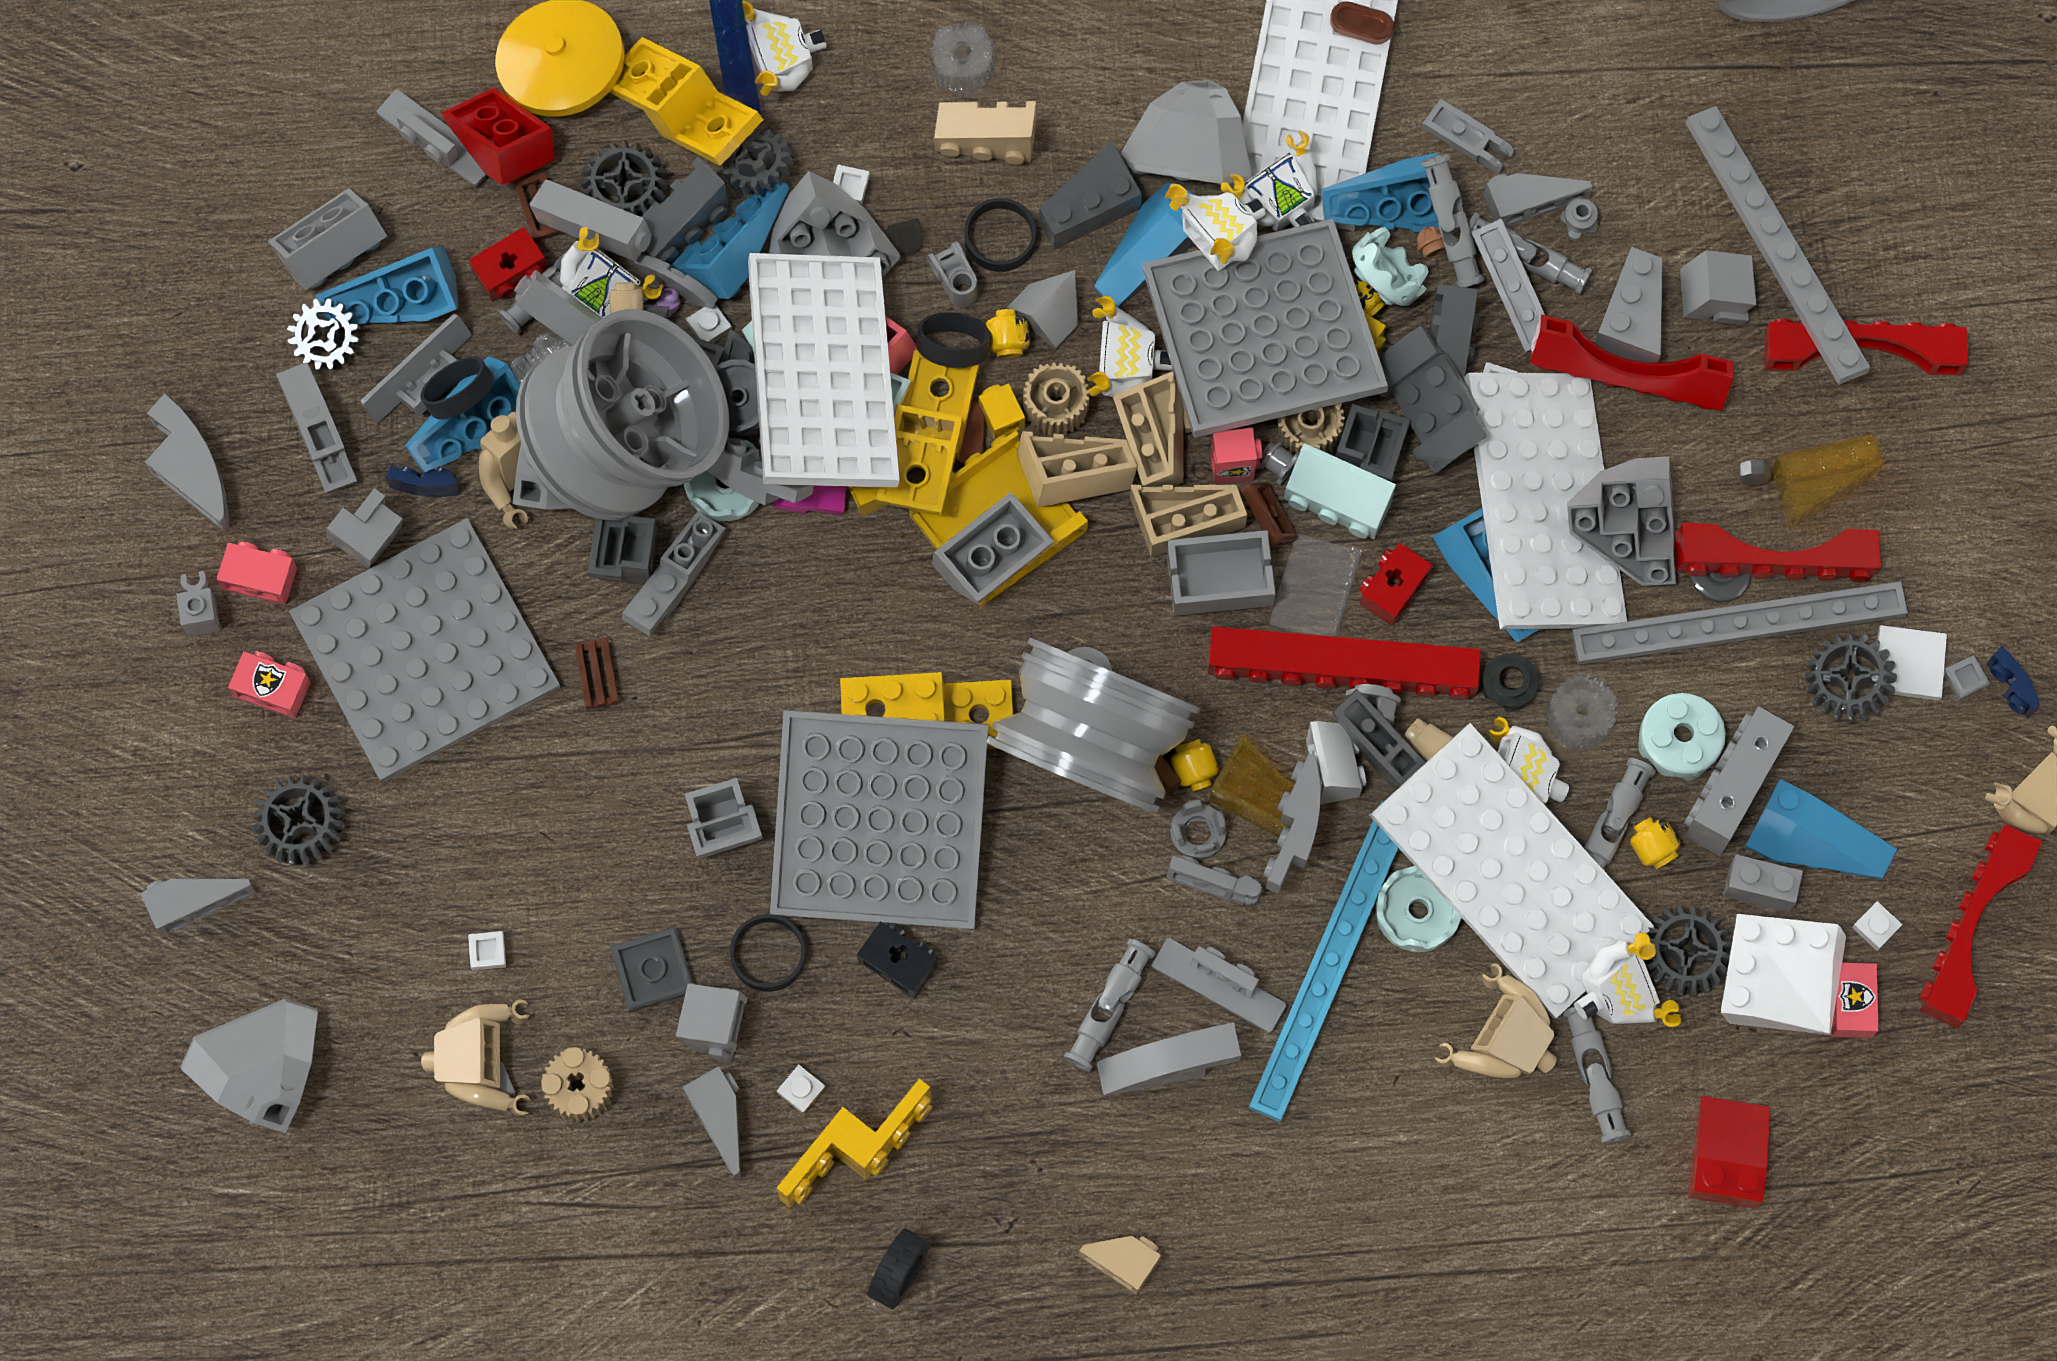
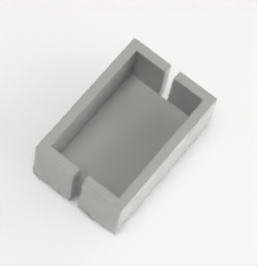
M1267 530L1167 540L1166 556L1169 581H1171L1170 590L1174 616L1273 606L1275 587L1272 565H1270L1271 555Z

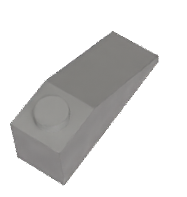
M1515 173L1509 176L1507 174H1500L1490 179L1486 184L1484 198L1493 220L1502 219L1505 227L1567 207L1574 199H1589L1592 185L1590 181L1523 173Z
M160 879L149 884L147 890L140 894L156 930L163 937L255 894L256 891L248 879H169L167 881Z
M718 1066L683 1086V1090L734 1180L738 1181L742 1178L738 1101L735 1095L739 1087L731 1073L728 1072L724 1075Z

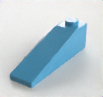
M1438 153L1404 159L1321 189L1324 220L1333 219L1334 223L1363 226L1364 224L1377 225L1387 229H1394V227L1410 229L1412 232H1420L1424 227L1429 226L1439 228L1438 216L1434 211L1428 188L1431 186L1426 169L1421 167L1420 164L1423 160L1438 156Z
M1167 182L1143 203L1094 285V289L1101 296H1110L1114 300L1115 307L1120 308L1147 285L1142 270V263L1183 254L1194 245V242L1183 231V209L1172 210L1169 205L1172 200L1164 197L1172 183ZM1187 190L1188 194L1194 195L1191 191Z
M774 183L772 184V192L769 193L764 188L761 190L760 196H756L754 192L736 207V216L725 220L723 223L720 221L711 227L714 234L701 244L699 241H696L689 245L670 267L679 270L685 275L688 274L715 294L716 298L729 299L734 297L740 291V286L749 277V253H760L789 190L786 183L782 185Z
M444 246L432 247L316 294L317 299L322 302L323 306H325L327 299L334 300V308L340 303L346 305L344 314L352 312L356 315L351 324L429 321L459 309L456 275ZM323 313L326 321L337 317L332 313Z
M489 356L483 360L494 376V383L486 396L472 408L448 419H436L431 415L405 445L423 472L456 460L462 454L476 448L480 450L481 438L492 430V420L497 416H508L511 412H516V401L521 384L507 363ZM477 374L462 379L446 398L464 389L474 380Z
M1480 509L1432 537L1451 569L1498 620L1483 509ZM1506 629L1516 642L1540 630Z
M1781 779L1773 789L1745 845V848L1775 863H1793L1805 865L1807 868L1812 869L1824 868L1840 871L1843 874L1881 880L1897 850L1815 796Z

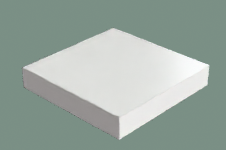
M1879 626L1877 640L1880 642V648L1878 651L1888 649L1890 656L1887 660L1895 662V669L1891 671L1897 674V681L1891 683L1895 687L1894 695L1940 701L1943 689L1947 634Z

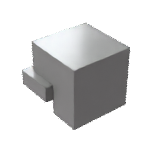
M1706 250L1680 268L1684 318L1708 320L1713 316L1714 322L1743 325L1749 321L1748 310L1756 305L1752 256Z
M374 488L354 515L344 508L341 509L327 527L326 538L367 569H370L402 529L403 519L385 506V496Z
M737 778L685 794L693 822L687 824V828L697 859L763 839L752 804L745 806Z
M688 983L676 1037L694 1051L707 1052L717 1062L731 1064L737 1047L736 1041L747 997L735 989H722Z

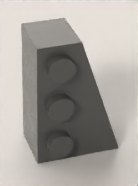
M1112 140L1039 208V224L1054 250L1140 210L1142 194Z
M699 156L691 163L695 169L683 182L676 179L670 187L674 192L661 204L655 201L641 216L645 219L652 234L648 248L641 252V255H649L670 264L678 256L681 248L687 243H695L708 225L718 223L726 215L729 206L725 182Z
M1438 284L1432 308L1429 336L1436 348H1440L1443 354H1448L1464 381V377L1467 375L1465 374L1466 364H1472L1475 344L1470 343L1471 332H1477L1479 313H1474L1478 289Z

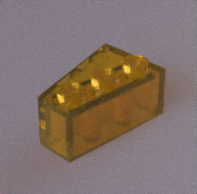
M1874 434L1777 457L1772 467V472L1790 530L1815 513L1817 514L1832 502L1843 498L1877 476L1883 466V461Z
M1243 733L1212 786L1209 801L1279 838L1284 826L1287 828L1291 827L1280 822L1282 811L1277 809L1284 792L1288 791L1291 793L1294 785L1273 767L1272 762L1266 756H1263Z

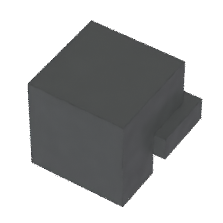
M1352 404L1336 457L1391 482L1410 419Z
M628 516V518L621 520H602L596 518L588 576L605 581L644 585L654 573L659 539L655 519Z

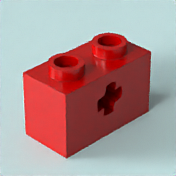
M522 227L468 260L473 275L491 302L510 297L515 292L514 290L519 281L525 275L530 277L535 270L542 274L548 269L544 255L525 227ZM511 264L515 268L508 270L505 266Z
M1400 542L1393 551L1389 548L1386 550L1377 564L1381 567L1375 577L1369 574L1359 588V591L1362 593L1359 604L1391 626L1394 625L1428 578L1433 565ZM1394 578L1399 583L1398 585L1395 583L1394 587L1387 584L1388 580L1391 582Z

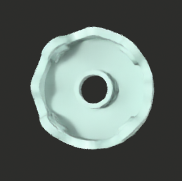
M1386 227L1379 228L1371 234L1368 232L1352 250L1353 260L1356 264L1354 268L1356 275L1362 281L1369 283L1388 305L1394 303L1400 306L1411 305L1427 290L1421 284L1428 274V267L1424 264L1411 266L1407 261L1406 249L1403 247H1385V243L1390 237V232Z
M744 440L747 442V446L755 448L751 442ZM708 470L689 482L684 483L686 495L691 505L697 511L713 520L733 521L749 515L760 504L731 488L724 489L716 484L717 478Z
M1687 693L1670 694L1655 702L1645 714L1640 726L1639 752L1643 758L1645 757L1651 761L1661 775L1679 777L1686 781L1694 780L1714 765L1721 755L1726 735L1724 722L1719 712L1705 699ZM1680 726L1687 727L1692 733V739L1688 742L1677 740L1674 735V729Z
M1416 866L1395 871L1382 886L1376 902V918L1384 936L1399 948L1411 952H1427L1444 945L1453 936L1461 920V916ZM1414 902H1421L1427 907L1428 914L1421 919L1414 918L1409 913V906Z

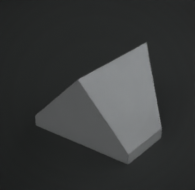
M1075 270L1029 284L1007 307V309H1015L1016 315L1024 316L1028 321V327L1055 350L1078 328Z

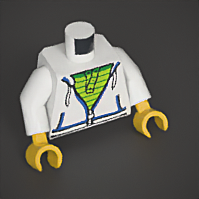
M1298 130L1301 137L1298 145L1294 144L1291 135L1286 137L1287 146L1296 151L1294 156L1291 152H1288L1246 182L1240 175H1230L1235 184L1233 189H1231L1227 182H1222L1221 184L1222 192L1233 193L1242 205L1255 198L1260 200L1266 212L1265 216L1256 220V223L1260 226L1271 227L1274 231H1280L1290 223L1294 227L1315 223L1307 211L1314 206L1315 195L1318 191L1316 170L1310 151L1305 149L1309 144V136L1304 131Z
M587 227L580 229L579 241L574 242L561 260L560 281L563 285L562 289L602 318L610 314L609 290L616 289V283L635 282L636 288L642 289L643 303L648 298L656 299L661 295L663 285H660L657 289H652L648 286L654 281V275H648L645 278L643 287L639 286L641 281L597 249L599 245L598 233L595 234L593 239H585L588 235Z

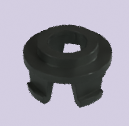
M1513 653L1499 655L1492 659L1485 668L1482 681L1483 695L1485 699L1489 698L1495 704L1504 707L1505 712L1521 710L1522 706L1528 703L1537 691L1539 683L1537 671L1534 665L1521 655ZM1514 667L1522 672L1524 682L1518 689L1508 690L1501 685L1499 675L1503 669Z

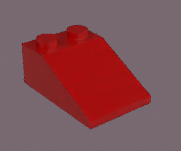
M495 87L441 112L443 120L482 171L502 186L555 160L551 127Z
M1707 1096L1700 1097L1688 1198L1757 1209L1763 1203L1767 1173L1770 1107Z

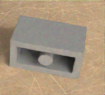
M1735 855L1729 865L1723 896L1790 912L1797 901L1803 871Z

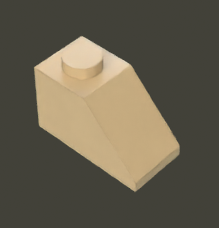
M1133 1236L1086 1244L1079 1251V1257L1136 1295L1159 1263L1161 1255L1156 1252L1158 1247L1142 1236L1139 1240Z

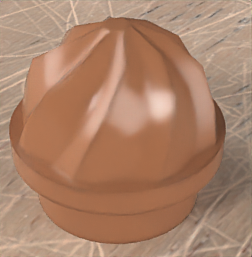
M1424 227L1417 237L1418 252L1423 254L1426 260L1437 258L1446 253L1440 228Z

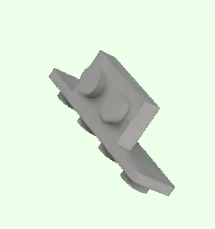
M398 89L394 90L377 110L378 116L396 128L405 140L411 144L416 143L432 160L437 163L442 162L473 186L477 187L487 176L450 127Z
M457 314L450 316L361 399L360 403L372 420L379 423L400 402L419 416L427 410L420 398L423 387L439 370L457 361L451 355L471 337L470 331Z
M1170 938L1166 939L1152 963L1154 970L1267 1033L1272 1032L1286 1007V1003L1258 988L1259 979L1254 977L1255 972L1242 964L1234 966L1224 960L1225 956L1214 948L1207 947L1205 950L1199 946L1196 952Z

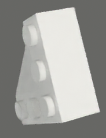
M1737 914L1721 1014L1728 1023L1831 1035L1846 935L1839 924Z

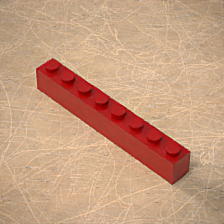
M1212 626L1208 674L1215 675V678L1219 680H1233L1235 677H1245L1254 683H1266L1268 679L1281 680L1282 684L1288 686H1299L1302 682L1315 683L1316 687L1323 689L1335 688V685L1349 686V689H1355L1356 685L1370 684L1389 688L1393 691V694L1411 691L1416 692V695L1421 697L1447 694L1451 699L1467 700L1470 697H1475L1478 690L1481 649Z

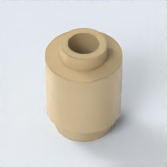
M635 282L616 283V289L609 290L610 314L626 309L643 310L642 289L636 288Z

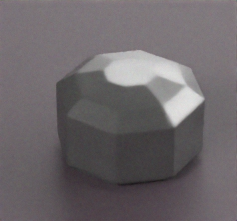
M1764 460L1742 462L1738 467L1739 481L1747 485L1767 483L1771 478V464Z

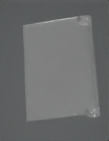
M1296 533L1298 539L1293 542L1269 625L1299 634L1337 637L1362 549L1355 546L1347 548Z

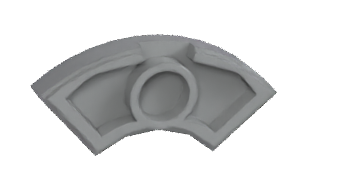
M640 254L633 263L646 276L654 275V283L675 289L679 295L695 306L712 308L717 301V296L688 274L685 275L679 270L670 267V264L660 259Z

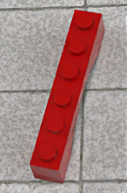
M1543 314L1540 316L1530 349V364L1536 365L1540 369H1553L1565 372L1575 378H1590L1608 386L1618 385L1630 388L1641 394L1651 393L1663 396L1667 400L1674 402H1688L1707 410L1716 409L1722 411L1733 381V361L1702 353L1687 359L1671 362L1648 363L1630 360L1612 354L1596 345L1580 331L1574 322Z
M1785 318L1776 319L1768 323L1764 332V370L1798 371L1809 362L1821 357L1803 323H1795ZM1853 320L1843 321L1859 349L1879 350L1899 356L1915 364L1928 375L1961 376L1968 365L1967 327H1957L1953 323L1924 326L1920 322L1891 325L1887 321H1877L1869 325L1858 324L1857 321Z
M1683 523L1675 532L1676 571L1687 572L1690 576L1706 575L1707 572L1720 573L1722 577L1752 574L1754 578L1762 579L1773 575H1785L1786 579L1797 580L1805 576H1817V579L1821 581H1831L1838 577H1849L1850 581L1864 582L1870 580L1881 569L1879 530L1845 529L1834 539L1820 546L1802 551L1788 552L1765 550L1746 544L1728 534L1717 524Z
M2006 824L2003 825L1998 833L1991 832L1984 847V850L1989 851L1985 862H1978L1971 877L1972 880L1976 881L1972 892L1966 890L1958 906V909L1963 911L1959 922L1953 920L1946 933L1945 939L1950 941L1945 952L1939 951L1932 965V969L1937 971L1932 982L1928 980L1925 982L1918 999L1923 1001L1920 1012L1956 1029L1965 1021L1977 993L1971 965L1972 937L1977 921L1992 897L2007 886L2022 880L2027 875L2042 844L2041 840Z

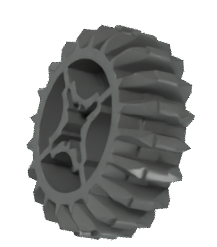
M626 140L623 142L622 148H617L616 144L611 142L610 151L606 152L605 149L600 147L598 150L600 158L590 156L588 160L591 166L583 167L582 172L585 177L580 180L581 188L584 189L581 192L582 194L641 217L655 201L663 202L666 200V193L663 191L669 188L668 181L665 180L667 171L665 168H660L662 166L661 159L659 157L653 158V151L650 148L642 152V146L639 143L634 145L633 149H630L629 143ZM630 165L642 169L649 177H643L642 174L634 173L631 171ZM618 166V168L612 173H607L612 168ZM626 174L628 182L626 183V187H624V194H622L621 187L623 185V182H625ZM600 192H606L607 195L617 197L619 203L607 200ZM643 195L638 200L631 202L634 197Z
M1853 632L1848 634L1847 641H1842L1841 635L1837 634L1835 635L1836 644L1832 645L1830 641L1824 640L1823 647L1825 652L1820 649H1814L1813 656L1816 660L1807 661V668L1811 671L1804 675L1805 681L1810 683L1806 686V691L1808 694H1815L1812 698L1813 705L1816 706L1823 703L1821 712L1824 715L1833 709V718L1836 721L1841 718L1842 713L1846 714L1847 722H1853V714L1858 713L1860 719L1865 721L1867 719V710H1870L1874 715L1879 714V708L1876 703L1887 706L1889 699L1886 695H1894L1895 687L1891 683L1897 681V674L1891 671L1895 669V662L1887 660L1890 656L1888 649L1878 651L1880 648L1878 640L1867 645L1868 636L1866 634L1861 636L1860 641H1855ZM1856 655L1869 660L1878 671H1871L1870 668L1860 666L1856 661ZM1845 656V661L1842 665L1830 667V671H1825L1834 660ZM1850 665H1852L1853 673H1855L1851 690H1849V683L1846 681L1848 673H1850ZM1824 684H1831V687L1842 689L1845 693V699L1831 694ZM1876 684L1869 694L1856 699L1859 690Z
M289 775L288 785L283 786L280 780H276L275 786L278 790L274 793L271 789L265 788L264 793L268 800H257L256 804L263 811L253 812L252 817L259 823L253 825L252 828L254 833L260 834L256 841L260 846L266 845L264 851L268 856L276 853L275 859L279 863H282L288 856L290 866H295L298 858L301 857L302 863L308 866L310 863L309 856L314 855L317 861H321L322 855L320 851L322 849L332 853L333 848L329 843L330 840L340 842L341 837L334 830L345 828L344 822L339 820V818L345 815L343 808L337 807L341 803L337 795L331 796L332 788L329 785L321 788L322 782L320 779L316 778L309 785V778L306 775H302L299 784H297L295 778ZM300 797L298 802L293 806L283 805L285 802L291 799ZM315 800L324 806L325 821L323 825L318 824L317 820L312 818L315 810L313 808ZM299 815H303L306 822L301 825L298 822V826H295L291 819L299 818ZM274 816L279 817L281 822L285 823L282 841L277 839L273 833ZM305 835L315 836L308 842L297 844Z
M1679 905L1675 908V916L1669 909H1665L1662 913L1663 919L1655 916L1651 921L1654 928L1648 927L1650 931L1647 934L1649 935L1650 943L1655 944L1656 954L1651 959L1643 960L1644 962L1651 961L1646 966L1648 973L1656 972L1652 979L1654 985L1658 984L1661 979L1666 982L1663 987L1664 992L1668 993L1672 986L1676 987L1675 993L1677 997L1683 995L1685 988H1687L1690 997L1697 995L1698 988L1704 994L1710 991V984L1718 986L1721 983L1719 975L1726 976L1728 971L1727 966L1724 964L1729 963L1730 954L1725 951L1731 949L1732 942L1722 941L1728 935V930L1722 929L1717 931L1716 928L1720 923L1719 918H1715L1710 923L1706 920L1709 916V911L1704 910L1701 916H1697L1695 906H1691L1688 913L1685 914L1683 907ZM1684 927V932L1680 939H1669L1668 942L1660 941L1661 936L1668 930ZM1696 930L1705 936L1712 950H1709V946L1703 945L1697 940ZM1688 939V952L1691 955L1685 962L1684 951L1681 948ZM1660 953H1663L1664 957L1671 958L1675 962L1676 972L1672 971L1664 963ZM1704 961L1712 962L1711 967L1707 971L1699 975L1688 976L1691 964H1703Z

